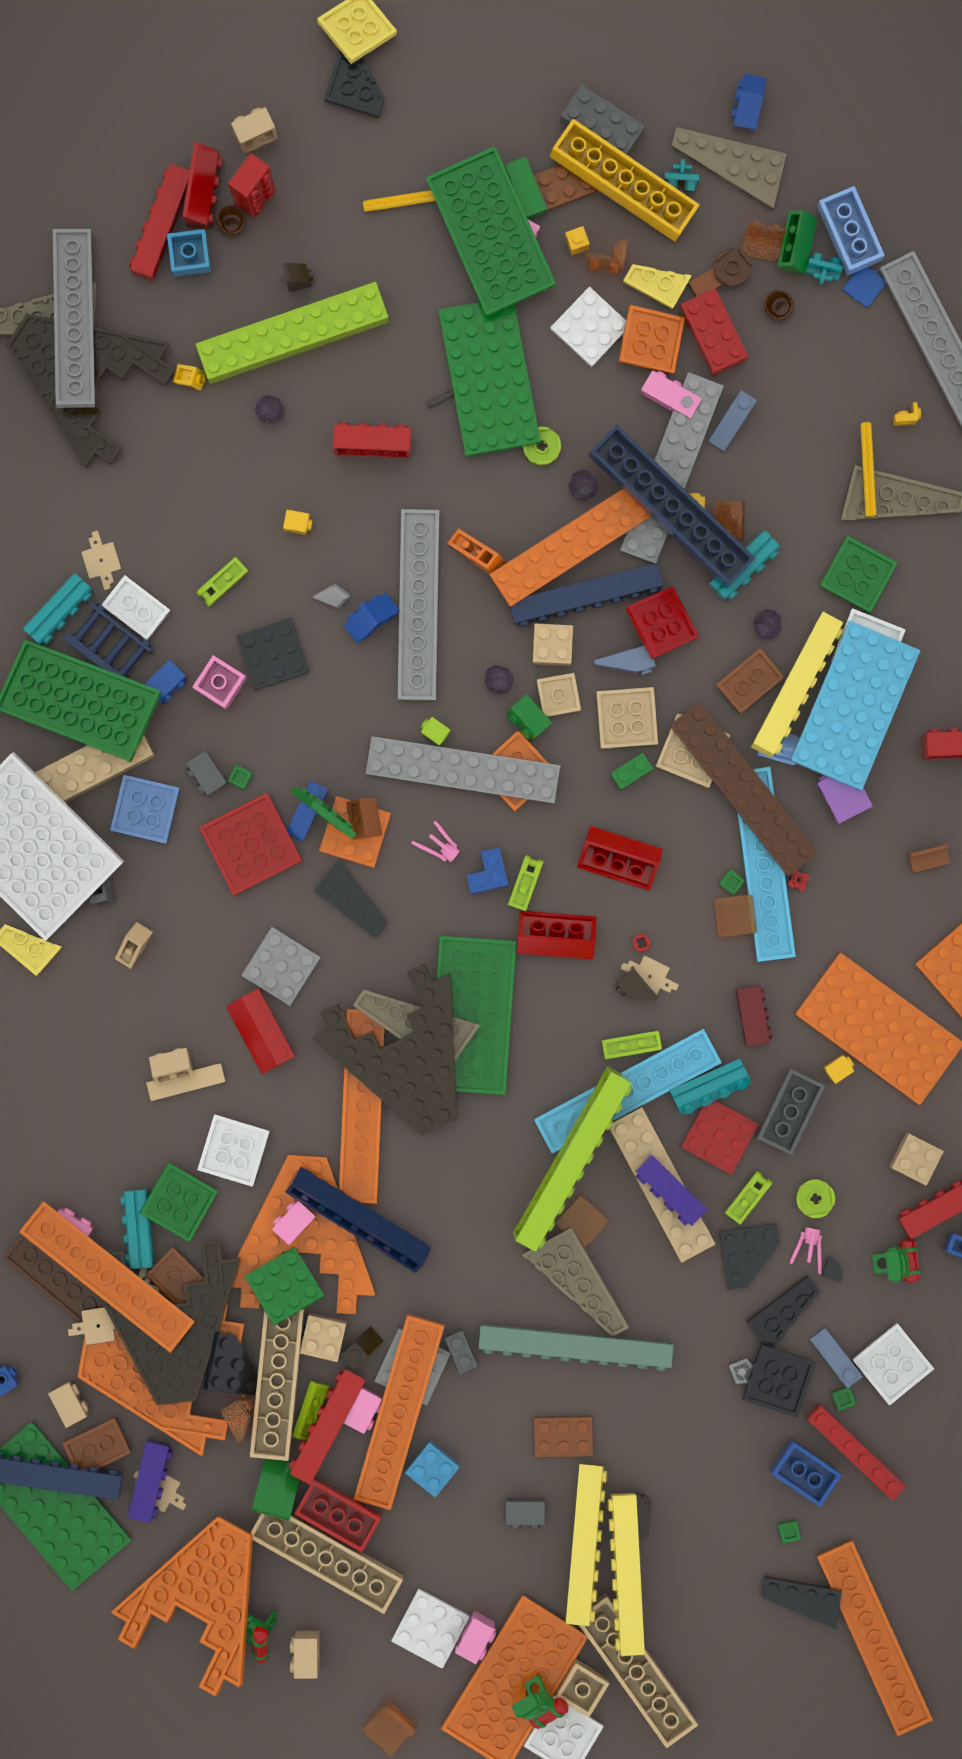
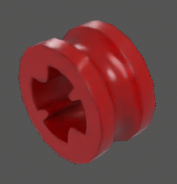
M639 934L634 938L633 946L637 951L645 952L650 947V939L644 934ZM641 938H644L647 946L639 948L636 942L637 939L641 940Z

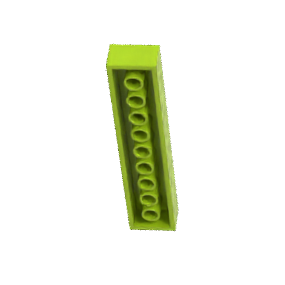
M373 282L196 343V347L207 379L212 384L389 323V318L377 283Z
M607 1066L513 1232L516 1242L535 1252L538 1247L542 1248L546 1241L545 1235L547 1231H551L556 1221L554 1219L556 1215L562 1213L565 1207L564 1201L573 1194L575 1189L573 1186L576 1180L580 1181L582 1178L585 1164L591 1162L594 1156L593 1150L602 1143V1134L611 1127L613 1123L611 1119L614 1113L618 1114L620 1111L623 1097H627L631 1092V1081L627 1076Z

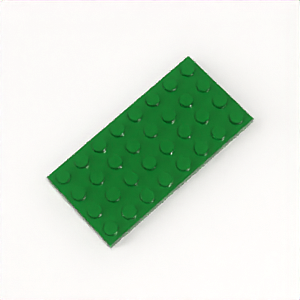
M495 146L426 177L486 317L556 286L552 273Z
M480 302L438 309L465 456L471 457L541 444L515 304L487 317Z
M25 639L0 693V712L132 762L162 692Z
M440 936L437 979L449 973L451 975L453 1017L480 1025L455 1060L456 1091L506 1095L516 941Z
M33 1421L0 1448V1452L4 1453L6 1457L21 1455L23 1459L27 1460L35 1457L41 1458L42 1462L50 1463V1460L61 1461V1465L69 1466V1463ZM0 1483V1506L71 1591L76 1589L132 1540L97 1497Z

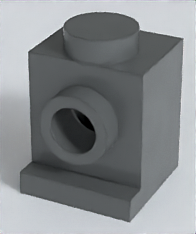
M106 879L89 897L91 905L103 906L116 902V899L113 897L111 879Z

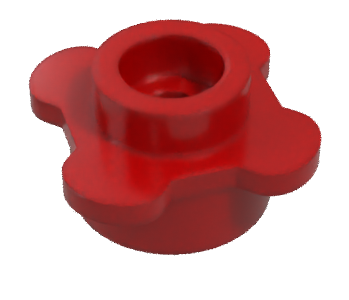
M796 870L792 873L788 885L791 888L795 887L800 891H804L810 876L808 873L803 874Z

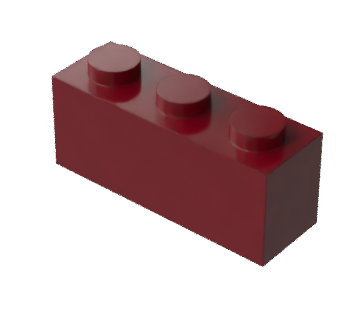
M760 986L736 990L745 1047L770 1043L769 1039L772 1038L771 1028L767 1027L766 1024L769 1015L767 1008L763 1007V1001L766 1000L764 989H760Z

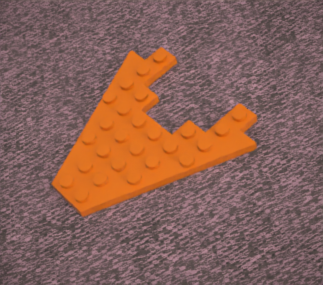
M288 1155L237 1258H241V1262L232 1288H241L240 1307L260 1308V1303L244 1276L283 1254V1252L295 1247L298 1253L321 1254L320 1273L339 1274L337 1313L356 1314L357 1295L375 1296V1290L355 1235L313 1209L311 1210L316 1214L315 1218L290 1245L272 1230L275 1227L273 1222L279 1215L284 1217L287 1214L286 1208L293 1200L296 1203L298 1202L297 1199L285 1193L300 1167L311 1171L312 1174L338 1189L327 1157Z
M227 1303L218 1332L235 1334L241 1343L244 1323L225 1321L228 1308ZM114 1330V1341L86 1345L84 1338L78 1378L199 1455L203 1456L206 1437L219 1440L226 1439L228 1420L190 1414L192 1401L156 1405L117 1330Z
M221 1516L213 1520L112 1610L113 1615L126 1622L118 1640L136 1649L152 1615L169 1623L178 1606L208 1624L199 1642L216 1651L199 1687L213 1696H218L225 1680L237 1687H242L253 1534Z

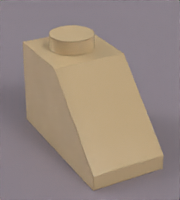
M136 922L125 936L115 959L131 969L146 947L153 932Z

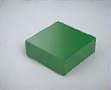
M236 764L227 781L245 790L253 773Z
M730 869L719 882V885L734 896L746 880Z
M844 1387L831 1392L838 1412L857 1405L850 1387Z
M797 1520L778 1524L782 1544L801 1540Z

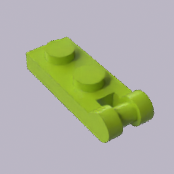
M235 557L196 593L199 597H203L206 600L205 603L208 607H211L249 571ZM211 587L215 591V593L212 596L208 592V590Z
M525 855L508 903L509 906L523 911L527 910L544 862L543 860L538 859L537 861L531 859V856ZM527 867H534V873L526 871Z
M757 1170L724 1213L741 1225L773 1182L770 1179H765L762 1173ZM756 1182L762 1185L759 1190L754 1187Z

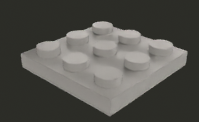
M271 927L241 976L291 1006L321 957Z
M398 1328L374 1381L385 1387L387 1386L403 1329ZM438 1347L422 1404L426 1406L451 1354L450 1351L442 1347Z

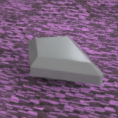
M336 584L313 596L314 599L338 609L350 597L346 591Z
M747 1358L729 1365L736 1384L748 1382L753 1365Z

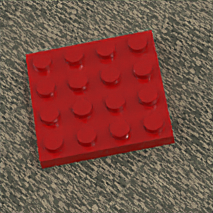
M268 793L199 827L233 896L302 862Z

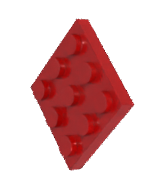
M673 586L625 608L651 659L700 637Z
M713 1101L709 1106H702L681 1148L732 1175L759 1124L727 1106Z

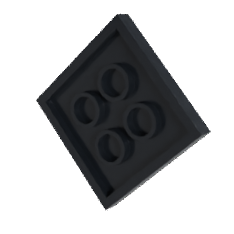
M291 618L237 635L254 690L309 673Z
M760 1344L742 1399L798 1417L816 1362Z

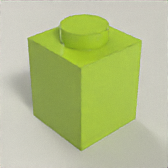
M433 717L430 720L426 719L420 727L423 729L421 734L439 747L451 732L449 728Z

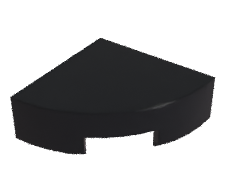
M828 1257L822 1275L841 1282L842 1272L839 1264L831 1257Z

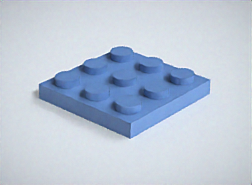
M123 775L110 831L167 844L180 788Z

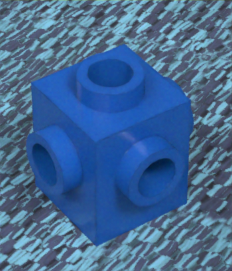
M0 1364L1 1396L20 1384L16 1377L18 1376L17 1371L8 1364L5 1366Z

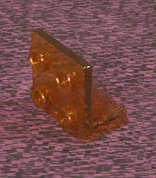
M760 221L748 222L742 251L748 256L778 261L786 229L776 224L771 226L763 225Z
M620 239V243L615 244L614 257L587 253L585 266L595 271H599L601 268L607 269L610 273L623 272L628 240Z
M387 1700L363 1728V1732L392 1756L409 1736L412 1737L416 1733L417 1726Z

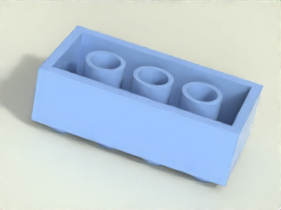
M855 186L819 201L817 209L847 276L883 260L884 252Z

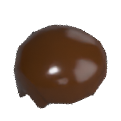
M231 204L225 205L218 210L216 217L217 226L222 233L236 236L244 230L246 220L242 211L236 209Z
M776 289L769 292L765 297L764 309L771 318L782 321L789 318L793 313L794 301L788 292Z

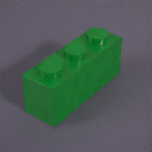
M523 157L505 164L506 172L527 219L533 220L547 214L546 205L527 158Z
M804 210L789 211L777 265L779 268L791 274L806 273L817 217Z

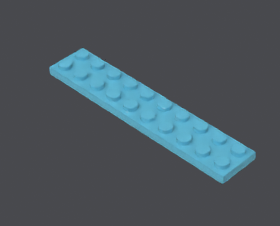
M771 767L753 769L774 795ZM737 813L757 962L796 957L785 873Z
M702 1029L621 1072L631 1081L630 1086H632V1089L627 1097H623L620 1111L618 1114L614 1113L611 1120L614 1121L671 1089L721 1064L722 1062L705 1030ZM595 1087L534 1119L551 1153L561 1149Z

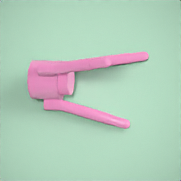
M434 821V825L448 841V843L443 844L432 834L429 835L442 848L440 850L442 854L415 841H412L411 844L439 857L444 862L448 860L451 863L460 852L457 849L458 845L451 840L438 822Z
M806 1227L805 1232H801L800 1239L789 1262L790 1264H793L805 1239V1243L809 1244L808 1263L811 1262L813 1246L817 1243L818 1274H822L821 1230Z

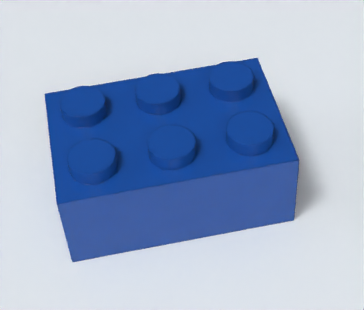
M790 1439L770 1469L773 1476L819 1507L822 1506L842 1476L837 1469L793 1439Z

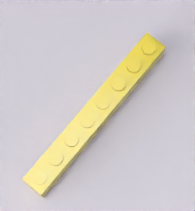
M822 612L751 748L770 758L774 754H779L783 746L780 743L782 738H787L792 729L789 727L791 721H796L798 718L800 704H805L809 697L806 694L809 687L813 688L817 681L816 673L823 670L826 664L823 661L825 656H830L835 647L832 645L834 639L838 640L843 632V629H841L842 621Z
M579 1464L566 1624L591 1626V1622H595L596 1611L592 1610L593 1602L597 1601V1590H594V1585L599 1579V1570H596V1562H600L601 1550L597 1549L598 1542L602 1541V1530H599L600 1522H603L604 1510H601V1502L605 1503L606 1491H603V1483L607 1482V1471H604L603 1466Z
M635 1493L611 1494V1499H608V1511H612V1519H609V1530L613 1531V1539H610V1550L614 1551V1559H611V1570L615 1571V1579H612V1590L616 1591V1599H613V1609L617 1611V1619H614V1629L618 1631V1639H615V1649L619 1651L621 1656L645 1655L637 1498Z

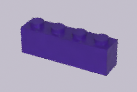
M652 1154L635 1170L637 1173L635 1177L643 1185L647 1182L652 1187L649 1191L657 1199L661 1196L666 1201L664 1205L671 1212L675 1210L679 1214L677 1218L685 1226L688 1223L693 1226L708 1210Z
M152 1439L146 1441L128 1518L151 1523L153 1518L156 1519L159 1507H156L157 1499L161 1500L164 1489L160 1487L161 1482L166 1480L168 1469H165L166 1462H170L173 1450H170L171 1444Z

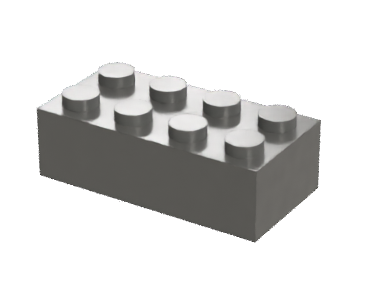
M584 85L580 86L560 118V123L568 127L572 119H575L628 156L645 130V125Z
M788 1068L755 1138L793 1155L825 1085Z

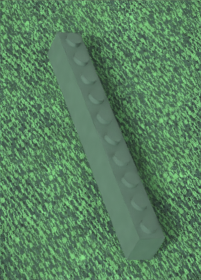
M481 1324L478 1349H482V1353L493 1354L494 1351H501L502 1355L512 1356L513 1353H521V1357H532V1354L540 1355L541 1359H551V1356L559 1357L561 1361H570L571 1358L578 1359V1362L590 1363V1360L598 1361L597 1364L609 1365V1362H615L620 1367H628V1364H635L636 1368L640 1369L655 1366V1370L667 1371V1368H672L674 1344L671 1342Z

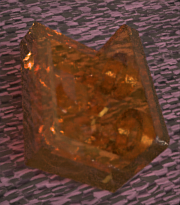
M717 500V504L714 507L716 520L737 540H744L745 502Z

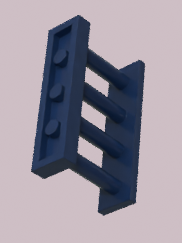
M91 602L89 606L94 609V612L76 634L71 635L67 632L63 639L100 668L127 677V673L145 650L150 654L154 652L150 648L152 645L144 638L140 641L105 613L107 609L99 603L94 605ZM100 615L109 621L108 625L93 644L86 647L81 643L83 641L82 638ZM117 627L124 635L107 657L104 656L101 659L96 655L98 653L97 650L113 629ZM130 639L139 644V647L121 669L115 670L111 667L112 661Z

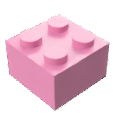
M213 655L192 688L227 710L247 680V677Z
M474 1610L456 1643L455 1653L474 1664L478 1660L482 1661L487 1651V1643H491L496 1635L494 1621Z

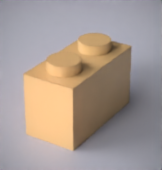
M177 1048L171 1052L158 1053L155 1056L149 1057L152 1077L157 1086L194 1076L187 1048Z
M72 1381L48 1393L66 1428L86 1418L89 1415L88 1411H90L86 1401H82L79 1396L81 1392L76 1383L73 1384Z

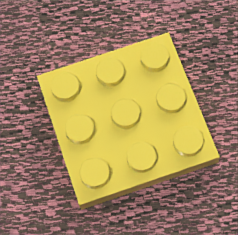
M345 0L317 18V23L351 64L397 35V30L372 0Z

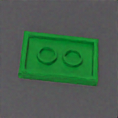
M264 1459L251 1511L290 1520L299 1479L290 1474L291 1469H289L291 1462Z

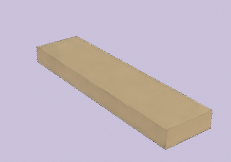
M219 1063L193 1070V1077L158 1086L155 1081L146 1082L150 1100L154 1101L226 1082L222 1064Z

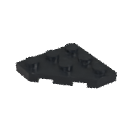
M339 51L324 101L379 118L384 97L363 57L351 64L343 53Z
M776 1223L719 1231L727 1289L748 1287L780 1243Z
M215 1331L203 1389L214 1392L255 1395L258 1373L236 1335Z

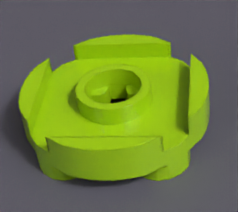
M538 427L540 440L545 445L547 444L548 447L541 451L536 447L539 444L523 447V451L530 463L545 466L557 460L561 451V441L559 436L550 428Z
M811 1179L799 1186L796 1193V1203L803 1214L811 1218H821L826 1216L834 1206L835 1194L826 1182L819 1179ZM814 1193L821 1197V1200H818V1204L810 1201V1197H813Z

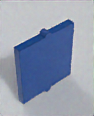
M867 267L855 272L842 290L853 297V301L857 300L868 308L886 282L884 278L877 274L876 270L873 271Z

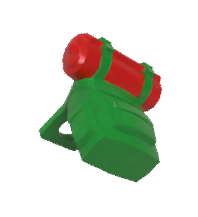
M907 1238L900 1242V1247L892 1246L885 1253L873 1254L874 1273H888V1280H891V1282H901L904 1279L907 1283H915L920 1280L921 1270H919L917 1252L919 1248L917 1247L916 1240ZM880 1258L886 1259L887 1268L881 1269L878 1266Z
M276 1611L272 1612L265 1623L249 1614L247 1616L246 1643L252 1646L253 1659L257 1663H264L268 1659V1634L277 1623Z
M536 1676L527 1681L525 1687L529 1696L512 1705L513 1712L517 1718L529 1720L531 1726L537 1729L545 1728L548 1723L557 1718H562L569 1709L567 1702L563 1698H552L547 1692L541 1676ZM534 1683L539 1685V1693H533L532 1685Z

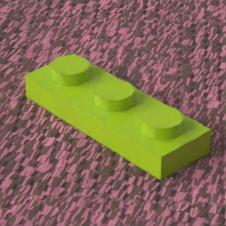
M659 1031L602 1040L605 1059L662 1050Z
M310 1381L292 1437L308 1440L310 1435L307 1432L311 1424H316L319 1419L316 1415L321 1405L323 1406L329 1389L328 1385Z

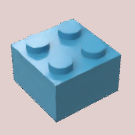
M205 229L167 234L171 271L174 277L212 272Z
M429 1440L406 1468L405 1474L432 1496L436 1497L460 1468V1463L433 1441Z

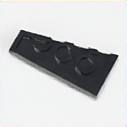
M337 861L315 891L374 937H377L387 924V921L341 863Z
M807 1275L746 1322L763 1345L774 1348V1345L783 1338L788 1328L797 1321V1317L802 1311L806 1310L820 1291Z
M765 1576L762 1592L763 1598L837 1629L842 1589Z

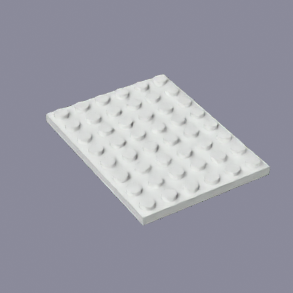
M13 752L0 765V897L46 941L124 861Z

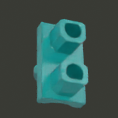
M681 159L680 164H673V170H680V172H664L666 182L676 189L678 180H685L684 190L695 191L697 181H699V174L684 173V170L692 171V165H685V159Z
M814 253L812 258L809 259L806 274L820 279V285H823L824 280L839 281L843 269L841 259L832 257L830 262L823 261L822 254Z

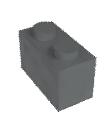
M206 751L186 763L189 767L186 769L192 779L196 777L199 782L197 787L203 795L206 793L210 797L228 785Z
M463 1328L445 1336L459 1374L478 1367Z
M506 1498V1525H510V1528H521V1525H529V1528L534 1529L541 1528V1525H545L544 1499Z

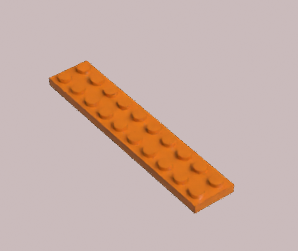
M622 489L498 568L489 576L509 607H512L651 516Z
M347 1009L346 1020L354 1037L357 1038L373 1030L380 1047H383L385 1028L360 1010ZM344 1067L339 1190H342L346 1195L354 1200H358L360 1203L377 1204L382 1100Z
M44 1201L19 1231V1233L170 1353L195 1323L193 1319Z
M407 1314L354 1500L391 1510L444 1330V1324Z
M847 1541L816 1555L830 1587L842 1589L841 1612L897 1736L933 1721L853 1541Z

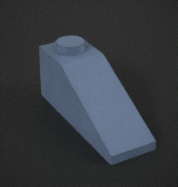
M741 390L708 442L724 452L754 408L757 400Z
M645 646L600 658L593 662L595 667L635 674L641 673V675L652 673V669L656 667L654 659H651Z
M823 1328L810 1338L811 1342L846 1388H849L863 1377L826 1328Z

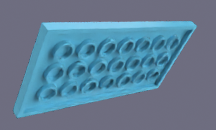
M849 621L790 761L862 791L921 650Z

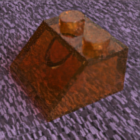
M244 1394L225 1404L220 1410L239 1445L246 1438L253 1414L252 1408L254 1407L249 1397L246 1398Z

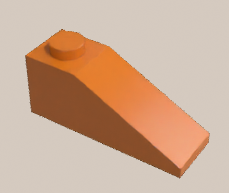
M459 528L447 543L488 574H491L507 563L497 552Z

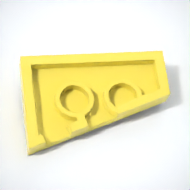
M632 264L623 283L673 310L692 275H681L671 271L666 272Z
M6 924L0 929V946L36 977L62 948L59 945L52 944Z

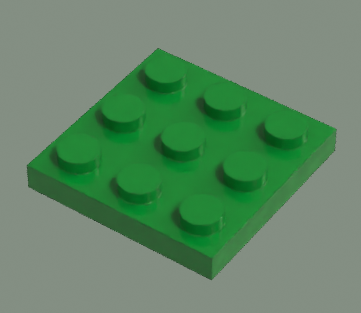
M847 535L819 587L870 614L898 562Z
M294 787L290 793L346 836L353 839L357 834L351 829L353 827L352 824L339 816L337 812L329 808L323 801L305 788L300 790Z
M167 1163L139 1214L190 1242L218 1191L174 1165Z
M295 1247L244 1276L273 1326L278 1325L324 1298L323 1292Z

